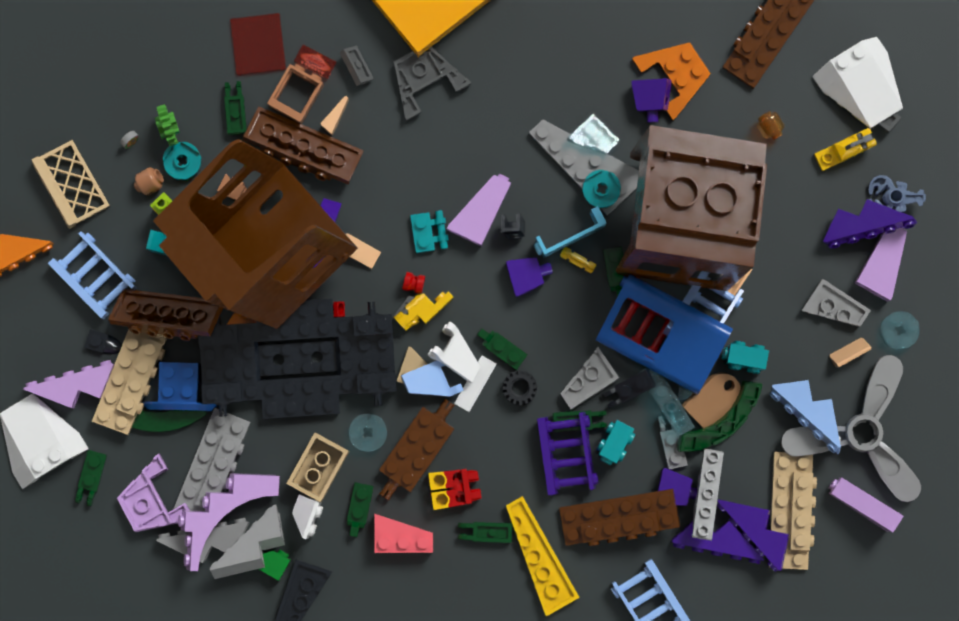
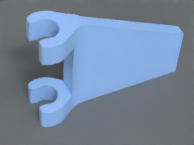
M437 360L401 375L409 394L450 397L464 390L461 383L451 388L449 387L441 369L445 365Z

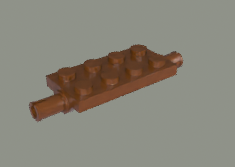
M444 399L436 413H431L422 407L379 469L389 479L379 493L384 496L389 490L385 496L387 500H390L398 486H402L410 492L413 490L455 429L447 424L445 420L455 406L450 403L445 409L449 403L448 400Z

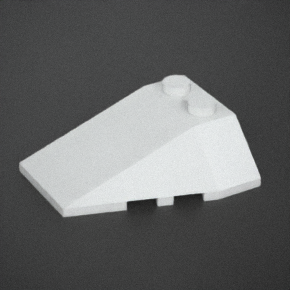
M877 37L860 41L828 61L812 76L825 95L834 99L838 105L843 106L870 129L903 109L888 52Z
M35 394L29 395L0 413L12 473L22 489L39 480V477L67 460L73 459L89 449L80 433Z

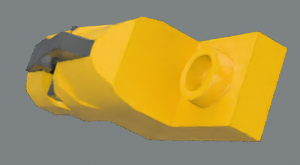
M867 128L815 153L814 156L821 171L876 146V140L873 139L871 130Z
M449 291L446 294L442 292L435 298L436 303L434 304L424 293L416 297L408 296L395 313L394 319L406 331L419 323V319L427 324L454 297Z

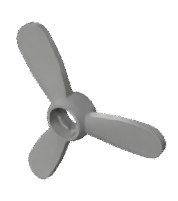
M886 355L879 358L875 363L866 388L861 414L849 419L845 426H837L840 445L848 444L855 451L867 452L879 476L894 496L901 501L909 502L915 500L921 492L919 479L904 460L882 442L883 428L879 419L892 400L903 374L901 361L895 356ZM868 421L874 430L875 437L870 442L859 445L858 441L854 438L852 429L857 424ZM808 427L792 428L782 436V448L790 456L800 457L829 451L824 441L814 437L813 431Z

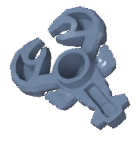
M884 175L874 177L870 182L869 195L873 194L875 188H878L875 195L880 194L887 188L882 197L883 202L887 205L886 207L892 209L896 207L895 210L899 212L906 211V205L917 202L919 206H923L926 200L924 190L920 189L918 193L906 191L907 183L899 181L896 182L898 187L896 188L892 180ZM875 199L876 203L883 205L880 201Z

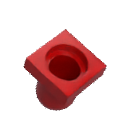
M345 301L333 302L334 317H345Z

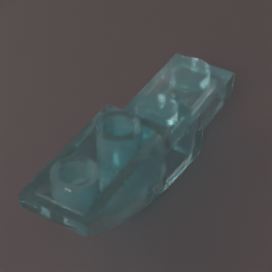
M648 369L656 384V387L650 389L649 392L677 437L695 428L665 377Z

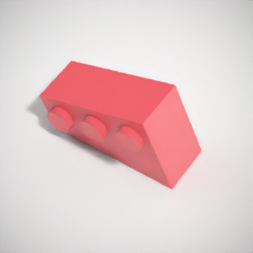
M375 514V553H433V532Z

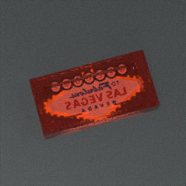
M302 45L294 60L295 63L326 79L330 77L337 63L305 45Z

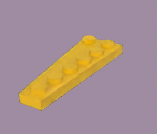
M523 496L506 505L545 615L548 616L580 598Z

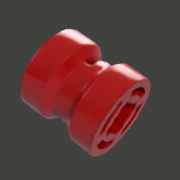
M406 272L402 290H414L415 293L421 294L425 276H416L411 272Z

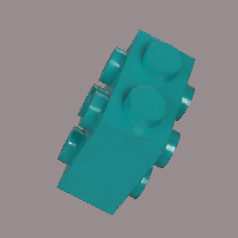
M734 341L723 348L721 359L724 360L725 365H728V369L741 370V368H747V372L754 374L766 370L769 350H765V346L753 344L751 347L745 346V342Z
M618 420L614 423L610 422L605 431L608 434L606 439H601L596 449L599 451L598 455L601 456L600 461L608 465L616 464L618 461L622 462L627 452L624 450L626 444H631L636 435L633 433L634 428Z

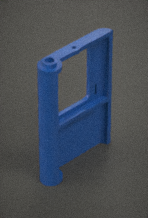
M631 274L628 277L624 276L619 285L622 289L596 341L698 395L733 328ZM626 298H630L673 321V326L658 353L612 330V324Z

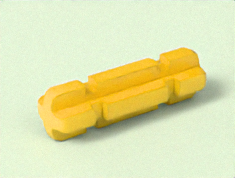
M567 247L563 248L560 257L565 260L569 259V262L581 269L585 268V271L588 273L594 271L596 267L594 262H588L585 257L576 252L572 253V250Z

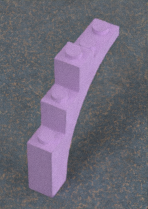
M230 473V477L226 481V488L229 489V493L206 492V496H203L202 506L205 508V511L182 510V515H179L178 525L182 531L188 532V535L185 536L187 554L184 555V566H186V569L198 571L200 555L205 541L217 523L231 510L249 500L265 496H278L280 476Z

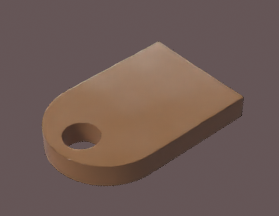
M715 373L706 379L698 395L693 393L681 406L702 428H705L719 420L732 407L740 392L739 382L728 373ZM728 380H731V381H732V386H731V388L728 389V390H725V389H724V384H725V382L728 381Z

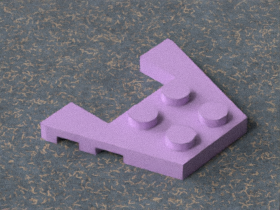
M157 454L153 458L154 460L142 470V473L117 497L135 532L177 524L179 515H182V510L190 511L188 505L184 503L168 512L151 479L168 470L160 454Z

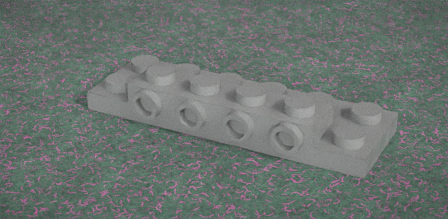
M214 408L174 509L186 503L190 511H205V508L202 506L203 496H206V492L227 491V478L230 472H235L238 464L235 460L237 455L241 456L245 445L242 443L251 422L227 413V416H224V412L223 417H219V409Z

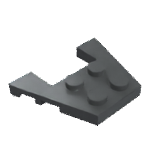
M432 47L419 57L412 51L394 61L406 121L422 113L413 98V94L446 76L456 93L471 85L467 78Z

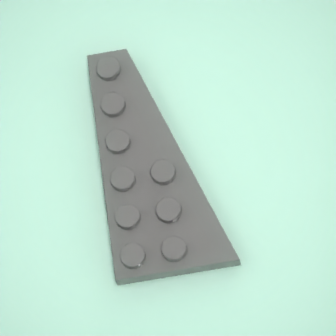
M542 120L529 132L582 190L586 177L593 171L605 170L614 173L618 177L621 184L618 200L608 208H600L607 216L637 189L639 174L637 169L553 124ZM599 184L597 192L605 194L606 185L602 186Z

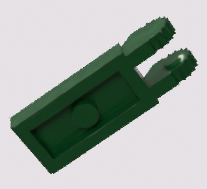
M237 81L236 84L237 96H231V85L229 82H225L226 97L224 99L228 135L245 134L247 130L245 101L241 81Z
M591 410L552 413L553 422L579 419V413L586 412V416L589 415L590 418L588 430L607 427L605 422L592 424L591 417H602L606 415V411L591 412ZM581 426L555 429L554 432L580 431Z
M88 450L78 484L79 489L75 499L76 503L82 501L84 489L91 490L87 498V506H92L95 494L98 492L107 454Z
M458 523L460 528H473V535L460 534L458 539L476 542H512V523Z

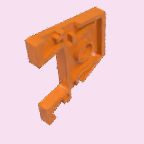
M690 42L632 58L640 73H643L655 64H659L668 79L671 80L672 85L679 94L678 97L669 102L668 110L666 111L672 121L676 119L711 74Z

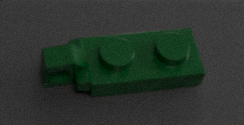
M622 246L603 249L609 288H611V292L616 291L617 297L622 289L619 285L625 276L616 273V268L624 256Z
M481 328L477 334L485 340L482 345L515 370L519 368L528 355L493 330L489 334Z
M355 482L347 517V525L351 526L349 536L358 537L359 528L365 527L374 486Z

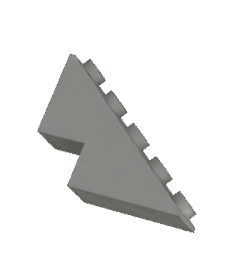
M704 449L693 509V538L712 541L724 454L722 451Z
M273 505L268 508L264 515L258 521H255L251 528L241 535L237 542L231 548H228L218 561L211 565L210 571L214 579L264 568L262 550L285 545L280 513L277 506Z
M246 518L234 520L235 524L227 525V521L217 523L216 528H213L205 541L199 562L205 563L212 547L223 552L231 548L238 538L245 534L250 522L246 521ZM181 530L177 531L178 535L170 536V533L158 535L159 539L156 540L157 542L184 555L187 554L185 536L188 535V532Z

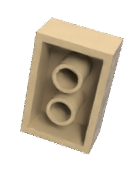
M314 433L286 484L322 502L350 451L320 434Z

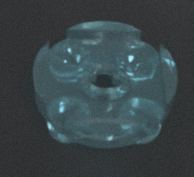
M893 312L882 321L880 333L885 344L890 348L897 350L909 348L919 337V322L908 312ZM902 325L905 333H901L898 336L895 327Z
M362 414L351 422L349 438L357 449L365 452L376 451L385 443L387 437L386 424L377 415ZM364 428L373 429V436L371 438L363 436L365 433L363 431Z

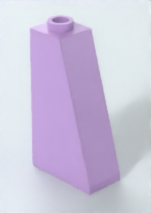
M501 174L498 176L493 175L447 227V231L482 247L511 186V182H508L509 178Z
M899 228L893 233L881 234L855 280V284L887 302L892 299L907 230Z
M839 477L838 480L834 479L829 486V489H831L829 494L886 532H894L904 517L842 477Z

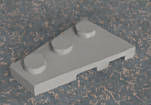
M821 279L801 311L860 327L871 310L826 280Z
M597 347L592 356L584 363L580 371L560 394L572 411L619 380V377L599 347Z

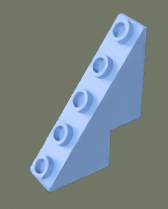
M808 380L772 385L770 396L775 401H780L789 414H794L802 426L808 427L813 431L812 434L816 439L824 441L832 453L839 454L841 445L832 399L812 402Z

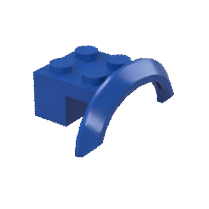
M159 362L158 402H142L148 410L212 411L218 406L215 404L198 403V383H200L201 364Z

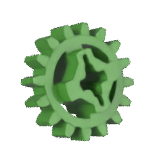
M165 104L156 107L159 116L155 117L161 138H166L169 146L178 144L176 134H179L180 131L174 113H168Z

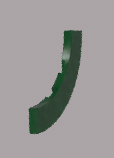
M743 381L734 404L719 420L699 430L680 431L677 451H700L703 448L715 446L733 435L746 422L747 416L752 408L756 406L763 384L760 382Z
M197 410L142 411L141 414H137L132 428L150 432L172 431L193 424L207 415V412Z

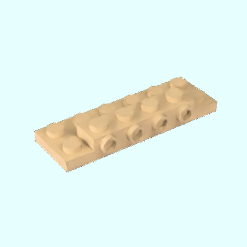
M128 330L92 422L129 436L137 414H141L143 410V398L148 396L151 385L149 383L151 378H155L158 372L157 363L159 360L162 361L165 350L163 348L167 341L166 337L161 334L152 337L145 332L136 335Z
M774 452L770 530L789 534L783 568L808 570L810 547L814 546V535H811V527L815 526V516H811L812 508L816 506V497L812 496V492L817 486V478L813 477L812 473L813 455L794 457L785 452Z

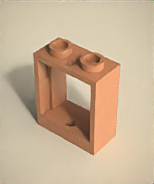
M289 64L267 104L270 108L297 123L303 124L324 84L321 82L322 78L314 73L309 75L305 73L306 69L300 65L295 64L293 66ZM292 74L316 86L301 113L278 101Z

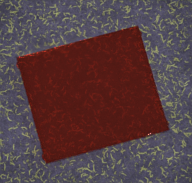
M280 13L230 19L237 75L286 69Z

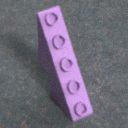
M111 360L101 362L99 367L93 368L90 365L81 368V372L74 373L73 370L62 373L63 377L60 378L50 376L44 378L45 382L37 384V381L26 383L24 390L70 408H75L81 391L98 398L102 397L115 364H112Z

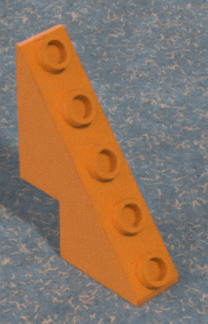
M0 234V277L2 272L18 268V264L22 261L29 262L36 258L35 254L41 251L42 253L48 252L53 248L52 245L54 243L46 240Z

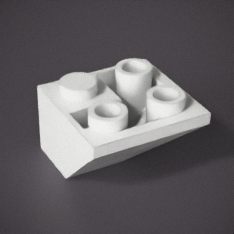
M299 494L292 514L302 538L309 539V536L312 537L315 533L317 525L314 522L316 518H320L324 507L321 506L322 502Z

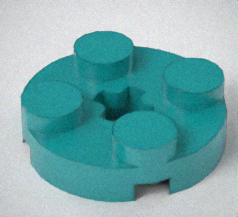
M178 142L176 145L169 146L164 152V168L174 179L189 180L201 168L202 157L198 149L191 143ZM186 156V165L182 164L179 166L177 159Z
M605 170L593 171L586 177L583 183V196L594 207L608 208L620 196L621 184L618 177L612 172ZM599 184L602 186L606 185L605 194L597 192Z

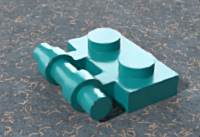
M442 210L435 211L436 219L430 220L429 212L410 215L416 253L435 251L434 243L440 242L441 249L448 248L447 241L449 237L446 234V218L443 217ZM437 225L439 236L433 237L431 226Z

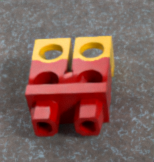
M462 469L428 473L430 490L449 488L447 491L431 493L433 510L471 504L472 501L482 499L480 488L470 490L469 482L479 481L478 471Z

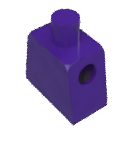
M663 78L631 81L637 111L647 112V123H657L658 111L668 110L671 80Z
M537 258L506 261L515 297H519L544 285L542 276L553 274L551 264L539 265Z
M662 468L657 491L674 489L676 505L687 506L689 498L696 499L697 488L691 487L693 479L667 468Z

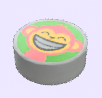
M130 131L121 139L120 144L125 149H128L138 141L139 135L135 131Z

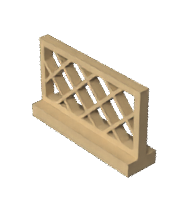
M73 140L40 157L37 156L31 159L32 165L69 229L110 207ZM71 146L75 152L73 159L63 157V150ZM49 157L58 158L56 168L47 166L45 159ZM61 159L72 162L69 172L58 169ZM74 163L83 166L82 176L71 173ZM57 172L68 175L65 185L56 182ZM70 176L81 179L78 188L67 185ZM83 179L92 182L93 188L91 192L81 189ZM66 188L77 191L74 201L65 198ZM79 192L90 195L87 205L77 202ZM92 196L101 198L103 205L98 208L90 206ZM75 205L86 208L85 214L79 218L74 213Z

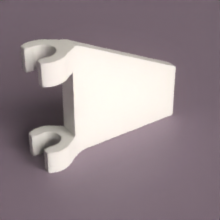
M449 322L442 329L444 334L451 336L445 349L442 351L438 346H435L433 349H430L428 356L440 361L469 383H472L481 367L456 325Z

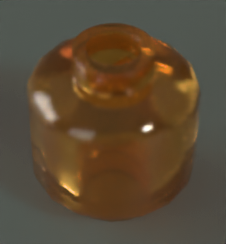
M771 111L760 116L756 125L765 139L772 137L773 140L783 135L782 130L785 128V124L777 112L771 113Z

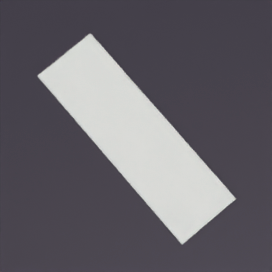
M481 356L478 361L481 368L473 382H466L463 387L464 391H461L454 403L470 412L496 366V363L484 356Z

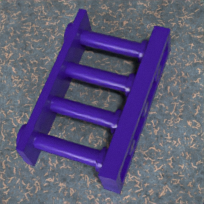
M580 412L579 419L557 422L548 421V417L537 418L548 495L559 493L558 489H561V487L589 484L590 490L595 489L596 484H598V475L594 473L588 433V427H590L589 415L586 416V412ZM581 426L582 438L560 441L551 440L550 432L555 429ZM584 446L585 457L557 460L553 457L555 449ZM586 464L588 476L568 479L556 478L555 470H558V468Z

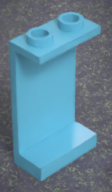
M597 206L590 211L594 226L548 249L545 248L540 236H537L535 239L536 243H534L537 254H542L543 258L604 228L607 223L599 207Z

